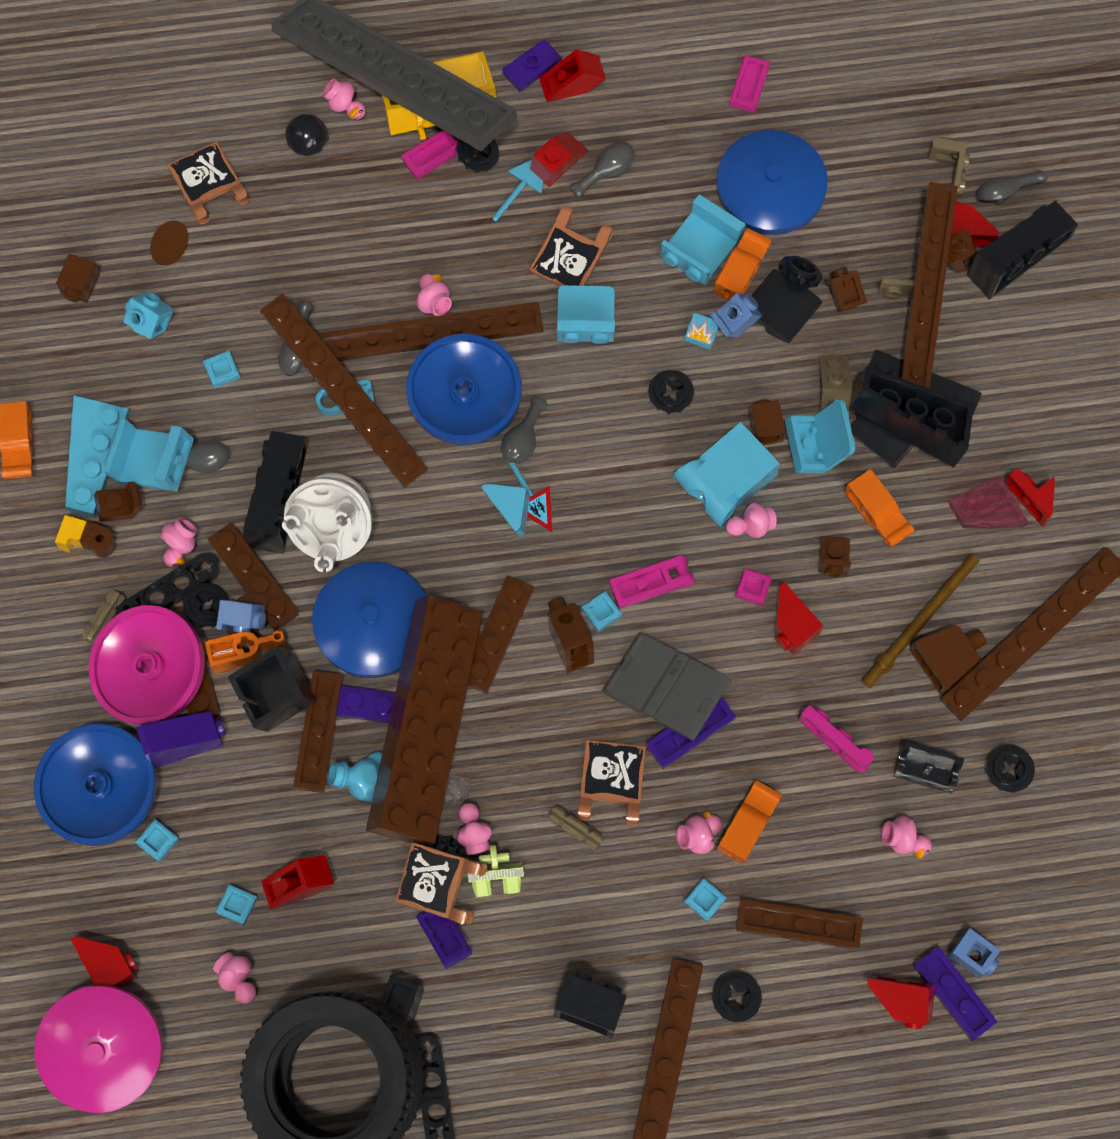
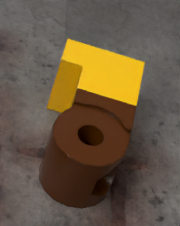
M67 515L63 518L55 540L59 550L70 553L72 546L91 550L94 555L103 558L110 556L116 548L115 539L108 528Z

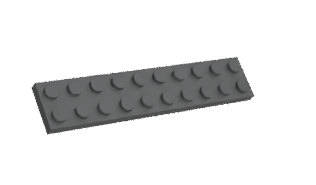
M298 0L271 23L274 33L479 151H482L517 118L516 109L323 0Z

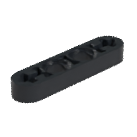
M210 553L197 555L123 601L118 606L116 615L130 608L140 606L138 602L141 600L144 605H150L148 598L154 592H160L164 595L163 602L157 606L169 609L183 600L187 590L199 583H210L218 577L220 565L217 558ZM203 562H206L208 565L212 564L210 566L212 571L206 573V571L202 570L201 564ZM193 569L194 573L199 579L196 582L194 581L192 574L189 572V570ZM177 577H187L189 579L188 587L183 590L175 589L173 582Z
M422 1036L417 1039L419 1049L423 1048V1043L429 1042L431 1047H436V1051L431 1053L432 1064L439 1062V1068L428 1067L423 1071L426 1072V1075L429 1073L438 1074L441 1079V1084L437 1090L429 1091L424 1088L422 1092L424 1097L420 1104L426 1139H437V1133L430 1134L429 1128H441L448 1125L449 1131H442L443 1138L455 1139L441 1047L434 1037ZM422 1054V1055H421L422 1061H424V1063H425V1065H426L425 1056H424V1054ZM435 1104L443 1106L446 1111L445 1118L438 1123L430 1121L427 1116L429 1108Z

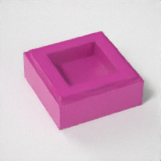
M744 568L735 598L763 607L772 577Z

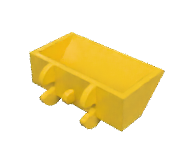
M484 51L433 62L496 98L494 82ZM381 94L390 134L396 135L417 130L420 141L426 140L424 128L436 125Z

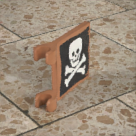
M217 141L167 164L199 225L209 222L207 212L202 204L222 194L232 191L239 206L249 203L245 188L237 178Z
M568 206L561 208L554 226L529 271L558 286H585L605 247L613 236V228L605 224L602 225L595 241L567 229V226L573 219V209Z
M586 740L578 810L579 820H590L591 803L594 800L628 804L626 825L633 827L638 825L645 746Z
M412 842L396 902L460 924H471L474 913L454 907L463 872L474 876H484L487 865Z

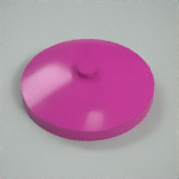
M153 605L130 608L112 618L100 631L92 646L88 667L92 691L100 705L109 714L122 721L135 725H144L172 719L190 704L199 690L204 674V650L196 630L181 615L169 609Z
M104 984L89 985L69 992L59 999L45 1014L36 1034L34 1047L35 1062L38 1073L46 1088L62 1103L84 1112L105 1113L129 1105L150 1086L160 1067L163 1041L156 1017L139 997L117 986Z

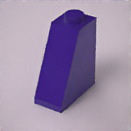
M211 711L136 727L144 755L148 761L151 760L154 763L155 768L223 746L221 737L226 735L221 719L215 720Z

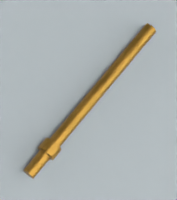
M970 554L890 649L886 653H881L874 661L875 666L862 680L866 687L871 689L884 673H889L895 666L897 657L980 562L976 555Z

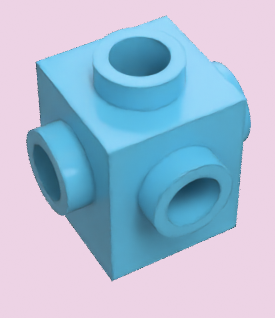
M146 291L129 299L125 306V311L127 312L123 322L132 327L134 332L152 339L166 332L174 308L163 302L158 295Z

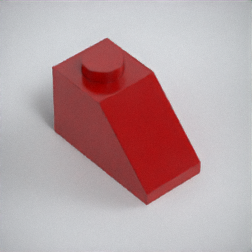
M576 49L540 76L539 79L546 101L552 102L586 94L603 82L606 77L599 55Z
M569 132L559 134L547 141L533 155L530 170L551 187L587 153L588 149Z
M956 201L951 235L968 229L975 248H983L999 237V231L971 204H962Z
M784 582L780 585L777 593L774 634L776 635L775 640L784 651L789 650L795 655L820 635L823 625Z
M325 855L297 859L261 881L270 910L314 896L334 885Z
M77 936L70 939L94 985L104 984L122 988L137 979L133 970L138 968L130 952L124 954L116 946Z
M873 975L868 978V987L895 1021L904 1022V1027L911 1029H922L923 1025L926 1026L932 1021L935 993L934 983Z

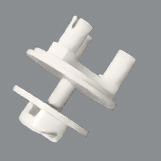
M324 473L302 483L292 492L286 503L284 520L282 522V527L288 533L292 542L302 552L316 558L314 560L315 568L320 572H324L326 568V572L332 569L335 561L344 560L355 555L366 544L372 529L371 504L366 491L354 479L339 473Z

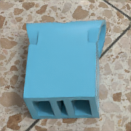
M740 422L702 454L699 459L683 465L672 476L688 494L702 501L705 512L722 529L737 508L777 477L780 463Z

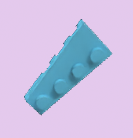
M74 395L65 504L67 511L96 517L97 508L94 494L96 491L105 490L109 478L104 472L105 461L110 454L114 442V433L118 429L121 419L128 421L130 415L128 408Z

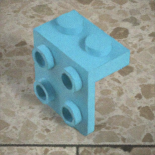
M560 286L558 289L557 341L565 343L592 342L595 344L614 342V289L610 286Z
M835 400L815 416L790 415L784 420L796 473L825 474L855 452V440L852 435L849 413L844 400Z

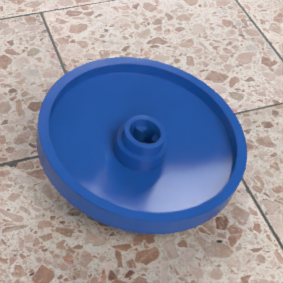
M778 130L754 132L733 143L720 161L716 178L717 194L724 210L744 222L746 229L749 228L757 233L766 235L790 233L808 224L820 211L828 186L827 171L817 151L800 137Z
M473 334L446 336L428 345L412 363L406 383L408 405L416 422L434 438L456 445L481 443L501 433L515 417L521 401L519 370L509 353L499 344L488 338Z
M379 562L359 563L347 567L334 575L323 586L315 601L312 625L316 642L326 659L336 668L347 674L360 678H381L395 674L401 669L415 601L426 595L417 581L398 567Z
M105 724L81 726L59 737L51 744L41 758L34 779L35 802L44 822L59 836L84 846L111 844L131 834L141 825L150 812L157 790V775L154 763L151 760L148 761L145 757L140 741L123 729Z

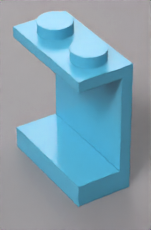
M699 194L693 201L691 214L669 242L663 240L661 243L660 256L667 265L671 267L676 266L684 271L690 280L694 282L699 281L706 286L743 237L745 223Z
M121 419L119 427L114 433V442L110 454L105 461L104 472L116 483L127 484L128 482H135L136 486L177 492L194 438L182 427L171 426L169 433L136 429L126 419Z

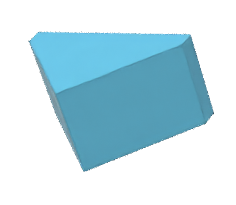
M484 484L481 488L518 537H522L525 533L530 499L528 490L522 487Z

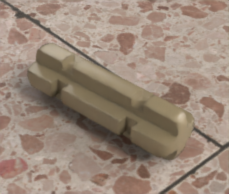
M109 591L105 597L106 603H101L89 622L92 625L90 627L87 626L82 633V638L87 642L94 644L103 627L116 615L115 609L125 600V597L118 591Z
M556 805L550 812L548 819L557 826L560 824L562 826L561 829L580 842L585 841V845L592 850H597L603 842V835L595 830L592 832L588 825L572 814L567 815L566 810Z

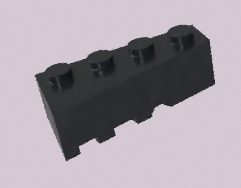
M1057 201L1048 206L1043 205L1030 218L1021 221L1013 229L977 251L976 256L970 262L971 268L967 276L990 300L1073 236L1078 224Z
M866 366L853 386L850 409L954 468L968 450L974 404Z
M271 431L269 440H265L263 443V461L261 467H258L256 485L251 496L250 506L243 527V537L246 538L251 549L280 554L285 552L288 533L282 527L284 510L290 495L300 485L308 449L305 436Z

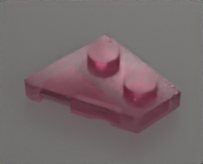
M1001 476L949 502L950 508L963 528H1023L1029 523Z

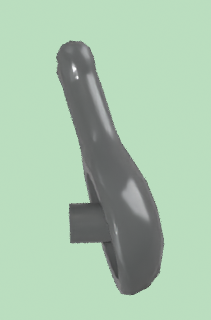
M615 142L605 147L601 151L594 169L580 181L571 184L570 191L577 198H580L584 195L586 189L597 180L616 177L626 172L634 161L635 152L633 146L626 142Z
M1037 170L1019 177L993 178L980 186L977 196L981 200L995 201L997 205L1003 204L1006 201L1005 198L1013 196L1021 187L1046 182L1048 175L1041 170Z
M300 301L297 305V311L306 320L312 304L310 301ZM283 342L278 355V364L281 372L291 376L299 369L301 362Z
M537 396L533 397L530 402L531 407L523 422L508 430L503 437L501 453L503 458L509 463L523 462L533 453L536 446L534 425L540 412L547 406L546 400L540 399Z
M200 441L191 447L186 466L200 473L215 471L227 462L229 451L224 444L218 441Z

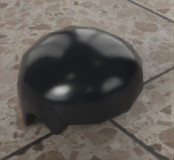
M301 114L293 118L285 132L288 147L297 155L309 156L313 153H319L322 151L325 142L329 140L328 130L324 122L315 115Z

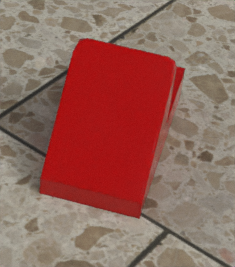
M1017 468L1009 474L1004 485L1043 527L1053 515L1055 477H1052L1037 489L1033 479Z

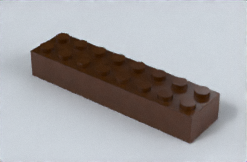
M430 594L415 601L366 831L411 844L412 842L421 845L435 843L482 611Z

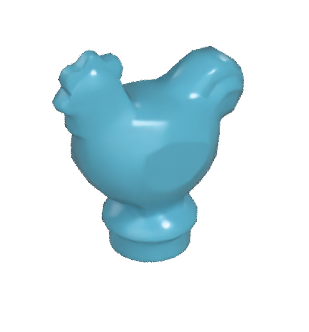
M373 752L369 754L367 759L356 762L352 767H349L345 761L333 762L329 769V785L336 786L337 789L347 786L353 798L358 801L372 803L382 752Z

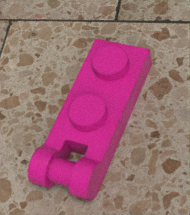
M677 556L609 579V585L618 609L694 585L696 581L693 574L688 572L686 556ZM669 571H676L678 577L671 579Z
M809 705L801 713L798 721L855 771L865 772L873 761V753L866 748L859 749L851 742L852 737L844 729H836L829 722L830 719L824 711L819 708L814 709Z

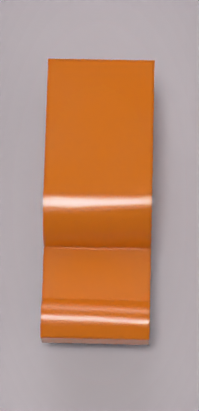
M747 228L738 246L731 253L717 278L713 293L728 301L736 293L745 294L772 243V239Z
M26 401L0 404V451L2 456V478L4 480L33 477L32 410Z
M871 469L847 484L844 492L865 521L878 531L889 548L894 547L915 532L912 525L901 514L892 495Z
M275 631L272 635L257 638L251 632H240L205 641L210 667L213 673L217 674L244 667L262 656V652L271 650L276 646L286 648L287 643L283 631ZM250 644L251 646L250 652L248 653L244 652V645Z
M756 780L719 843L717 851L744 865L779 803L782 794Z

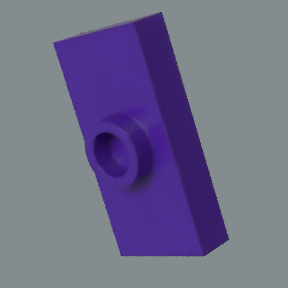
M543 39L502 69V74L521 92L559 63L562 57Z
M426 911L416 916L445 969L472 955L471 949L454 921Z

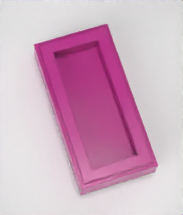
M744 55L729 106L753 113L756 112L770 62Z
M441 130L402 154L401 160L415 179L418 180L458 155L455 150L457 140L452 134Z

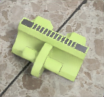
M491 845V854L479 856L480 863H492L491 866H487L485 875L474 876L468 874V880L472 882L475 896L484 897L492 895L490 880L495 879L503 880L504 894L519 893L521 877L524 876L522 862L498 865L500 862L510 861L509 852L497 854L496 845Z

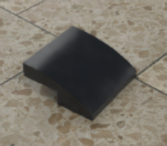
M776 269L769 273L751 295L758 303L759 307L757 309L762 315L756 322L765 326L768 334L788 344L822 304V300L803 285L798 286L794 281H789L788 277L783 276L782 272Z

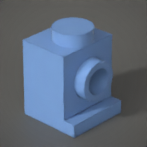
M736 293L718 311H714L711 317L726 337L738 338L760 319L762 315L757 309L759 307L758 303L751 295Z
M220 600L216 629L232 630L233 632H250L251 628L263 629L266 623L265 605Z
M969 928L962 935L948 955V958L960 964L977 978H981L984 974L990 976L1000 962L996 957L1001 950ZM971 952L979 954V962H975L970 958Z

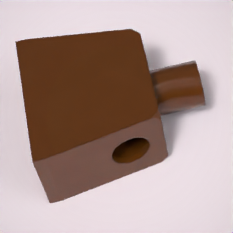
M562 597L551 600L548 603L550 613L547 614L549 630L566 672L570 673L594 664L593 641L576 604L567 606Z
M955 625L915 641L910 652L939 694L943 696L979 663L981 659L976 650L987 642L979 629L965 636L960 627Z

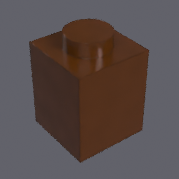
M72 254L68 255L56 282L65 299L71 302H78V300L86 303L89 302L100 276L96 262Z
M762 399L750 405L748 418L752 435L763 446L783 442L786 430L779 400L770 401L769 399Z

